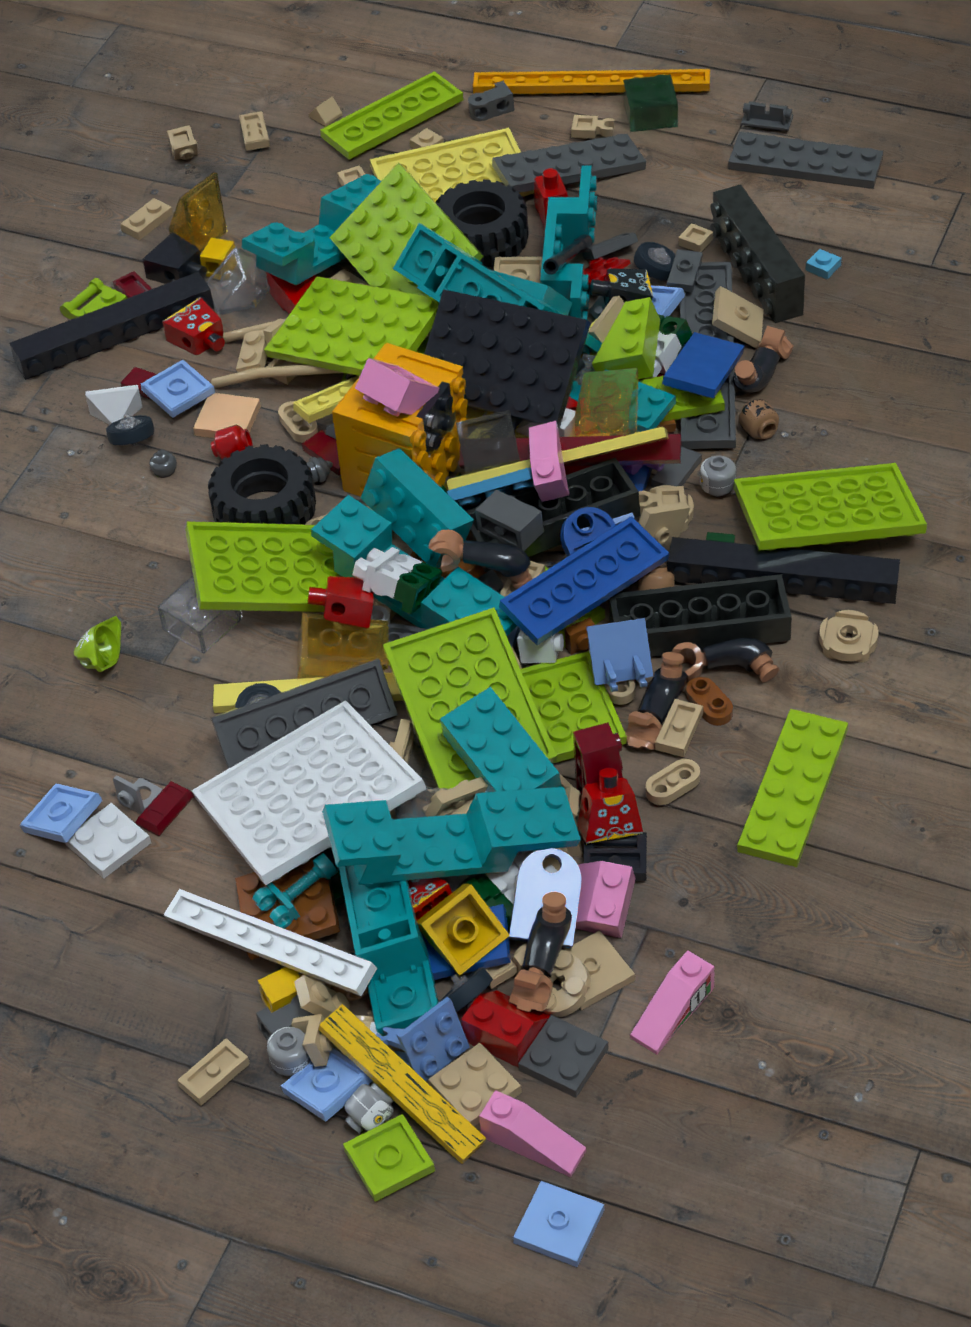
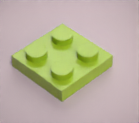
M403 1114L343 1143L345 1153L375 1202L435 1172L433 1161Z

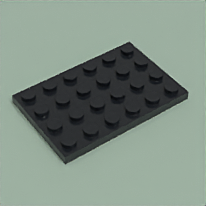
M443 289L424 354L463 366L462 378L466 380L464 398L468 401L467 407L539 424L556 421L558 428H560L591 322L586 319Z

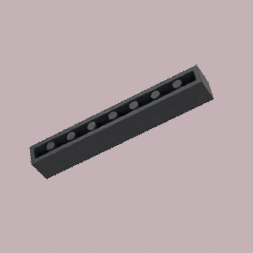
M196 272L10 342L14 362L24 379L27 380L164 327L163 321L198 298H202L213 309L211 289L200 273Z
M672 537L667 571L673 573L674 582L702 584L782 574L786 593L896 604L900 559L790 548L759 550L757 545Z

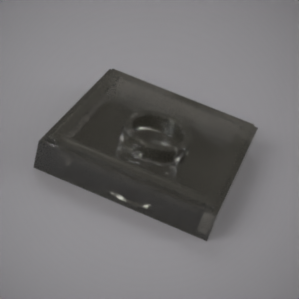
M510 410L456 423L466 474L521 461Z

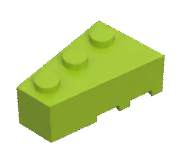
M650 297L624 303L592 362L598 377L605 369L633 380L653 377L660 317Z

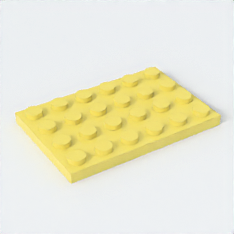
M505 128L370 159V166L374 176L382 181L398 163L401 164L436 202L441 194L444 195L447 189L450 187L453 189L456 184L462 182L466 184L470 180L479 182L483 181V179L494 183L496 181L502 182L492 167V158L506 154L521 153L510 129ZM534 190L520 192L522 197L534 194Z

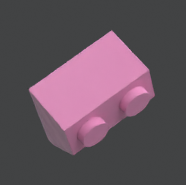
M371 358L367 359L355 386L356 390L364 393L363 399L376 405L379 402L384 404V410L395 416H399L400 413L412 415L435 396L440 389L398 365Z
M605 861L578 864L582 882L575 929L593 933L600 930L603 935L622 938L635 884L633 868Z

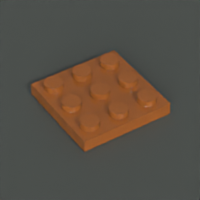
M321 853L312 857L308 862L287 872L280 879L272 881V883L281 892H285L286 889L288 890L290 886H293L295 882H298L300 878L312 870L314 867L312 861ZM253 872L235 878L240 912L275 925L269 916L281 904L276 900L272 908L262 911L252 899L257 890L266 887L258 875ZM319 878L318 881L316 880L314 884H311L309 888H306L304 892H301L299 896L291 901L300 917L296 920L293 919L292 923L285 928L286 930L312 940L340 932L331 878L329 880ZM247 952V955L251 960L260 957Z

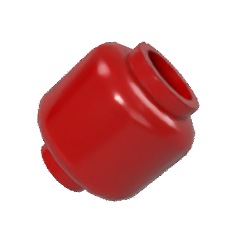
M233 425L216 431L214 441L211 442V449L215 457H220L223 460L225 457H231V453L237 450L240 452L245 450V447L252 446L253 442L247 429H243L239 425Z

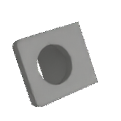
M117 775L113 778L119 803L139 814H142L162 791V788L143 778H139L134 784ZM140 789L150 790L151 795L147 799L142 800Z

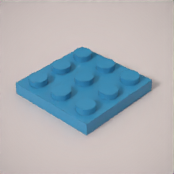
M525 468L448 490L447 493L455 502H459V506L478 505L483 503L496 490L506 495H512L514 490L520 491L534 487L531 468Z

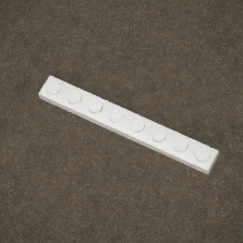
M181 889L178 890L164 913V916L170 922L359 996H362L377 970V967L370 961Z

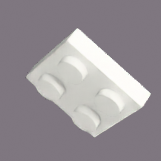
M110 803L84 822L67 841L66 845L102 878H105L151 844V840L145 831L115 805Z

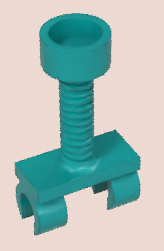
M321 853L312 861L314 864L312 870L300 878L298 882H295L293 886H290L288 890L286 889L285 892H281L271 882L266 887L257 890L253 895L252 899L262 911L272 908L276 900L281 904L269 916L276 926L285 929L292 923L293 919L296 920L300 917L291 901L299 896L301 892H304L306 888H309L319 878L329 880L338 873L333 863L324 853Z

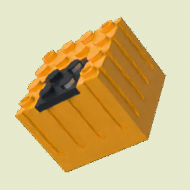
M386 343L374 357L375 360L398 365L440 389L435 396L412 415L400 413L399 416H395L384 410V404L379 402L376 405L363 399L364 393L355 389L358 378L332 411L343 491L359 497L363 493L375 458L398 448L408 455L439 486H444L449 472L455 471L460 460V440L468 439L467 435L469 434L470 422L469 419H466L468 401L464 398L466 380L462 378L463 366Z

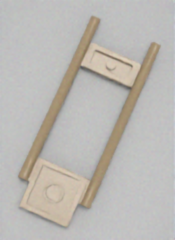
M267 322L223 334L226 343L243 339L236 367L238 373L212 378L211 384L214 388H220L259 378L344 372L309 365L265 367L267 355L264 349L267 344L263 330L274 323Z

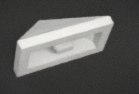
M138 385L85 392L90 415L109 425L117 420L133 416L142 408Z

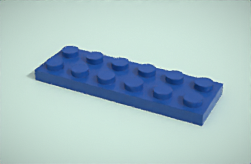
M631 516L501 599L499 608L536 645H539L666 562L670 553Z

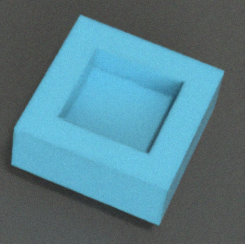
M819 249L806 262V271L828 280L841 266V257Z

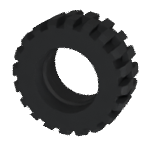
M485 179L479 182L470 180L466 184L463 182L456 184L453 189L450 187L436 201L437 205L484 256L480 260L483 266L493 269L495 257H517L525 248L529 238L527 205L520 193L516 192L511 186H505L499 181L494 183Z
M260 444V447L253 448V445L248 446L243 451L239 452L237 450L231 453L229 458L225 457L220 461L219 467L216 466L208 482V493L215 522L305 525L315 514L316 497L311 469L301 456H298L297 453L290 449L285 451L282 446L275 445L274 447H269L268 444ZM259 492H278L274 496L265 499L247 498Z

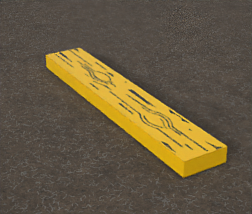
M343 1004L319 1024L318 1030L461 1164L485 1143L486 1137Z

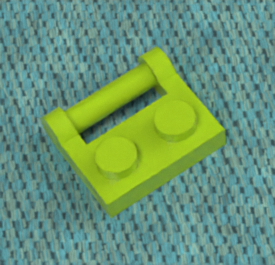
M94 278L88 283L89 286L74 299L62 304L60 311L66 318L71 320L125 300L127 295L104 285L100 279ZM94 294H97V296L94 299H92L88 304H86L81 310H77Z

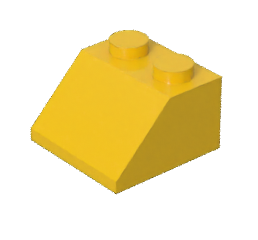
M463 884L417 920L424 937L459 976L510 936L472 884Z

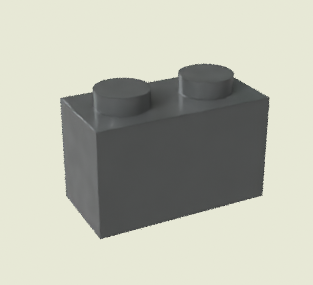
M498 490L475 509L478 531L505 544L519 547L523 551L544 532L542 512Z

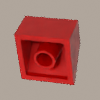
M498 990L478 995L461 1018V1025L468 1044L476 1046L481 1043L491 1055L519 1068L518 1063L551 1015L538 1010L528 1012L517 1009L516 1004L509 1002L510 996Z

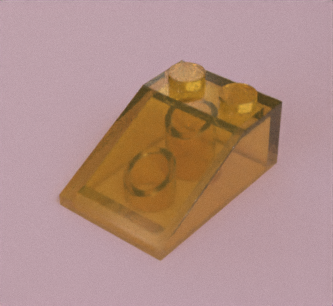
M215 172L211 173L179 198L169 226L170 234L173 232L193 244L200 250V253L203 252L211 238L220 239L227 233L218 174Z
M637 368L584 373L575 413V437L616 436L637 433Z
M302 613L298 632L297 679L327 677L375 659L380 660L383 670L388 669L389 663L383 650V644L389 642L388 621L371 619L370 628H363L325 620L321 614Z

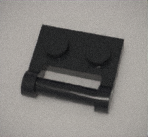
M647 832L588 844L584 840V863L605 861L631 866L635 875V881H646ZM594 847H637V848H594Z

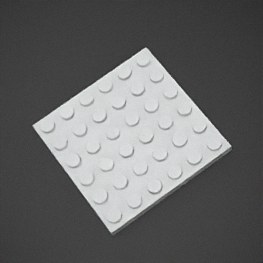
M345 700L193 789L192 792L203 809L263 883L267 885L272 881L280 879L284 874L297 866L308 862L312 857L327 848H331L322 813L326 804L386 800L390 812L402 803L413 799L427 788L423 779Z

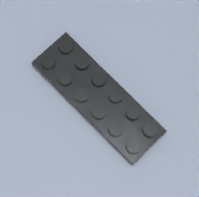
M739 132L728 161V169L874 189L883 161L884 151L783 138L774 135L768 136L751 132Z
M617 134L605 138H595L588 141L550 146L548 148L528 150L526 152L506 154L492 158V167L505 186H511L518 193L534 190V179L537 176H542L543 171L549 168L557 170L563 184L579 182L582 165H592V176H597V178L644 170L646 168L645 158L628 134Z
M375 659L211 717L228 769L345 700L369 725L398 715L380 660Z

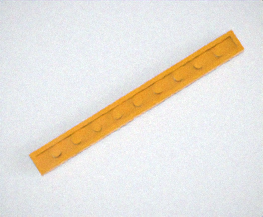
M710 69L474 72L473 94L495 88V83L504 81L513 94L531 95L542 93L710 91Z

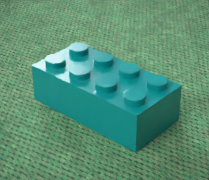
M400 448L375 458L360 499L374 512L391 522L392 530L422 560L433 567L441 568L442 558L448 554H440L428 548L430 540L435 537L437 532L449 529L459 533L464 543L474 519Z
M491 687L440 718L444 737L476 778L482 777L488 784L487 792L562 787L558 770Z

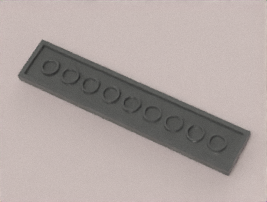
M702 262L693 292L684 291L685 296L680 301V318L687 320L692 333L696 332L733 342L732 335L712 325L716 290L722 286L732 292L731 262ZM734 368L720 388L725 402L724 411L681 418V447L687 449L736 448Z

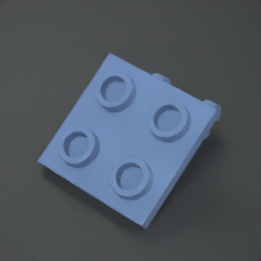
M645 618L587 626L594 684H608L611 692L618 691L616 682L636 679L641 688L647 687L645 678L654 676Z
M449 997L443 999L406 1029L385 1027L383 1031L386 1036H381L378 1033L375 1034L386 1045L404 1050L405 1052H394L425 1081L470 1047L452 1000Z

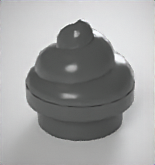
M158 450L149 461L151 471L158 477L171 476L177 466L175 456L165 450Z
M319 457L309 458L307 466L311 469L313 483L318 482L320 484L326 481L327 475L330 473L331 467H333L331 461Z

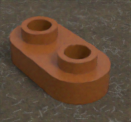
M696 677L687 683L686 698L690 703L703 706L702 717L706 722L711 725L721 726L727 724L732 719V702L711 679Z

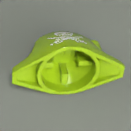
M114 616L93 626L76 644L74 655L80 660L84 668H95L98 672H101L117 663L121 645V621L118 617Z

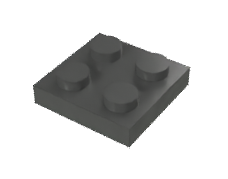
M551 1015L518 1063L519 1071L577 1098L608 1051L609 1044L608 1041Z

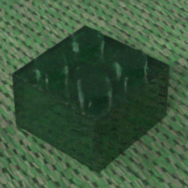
M671 75L635 77L623 80L624 106L630 132L678 127V102Z

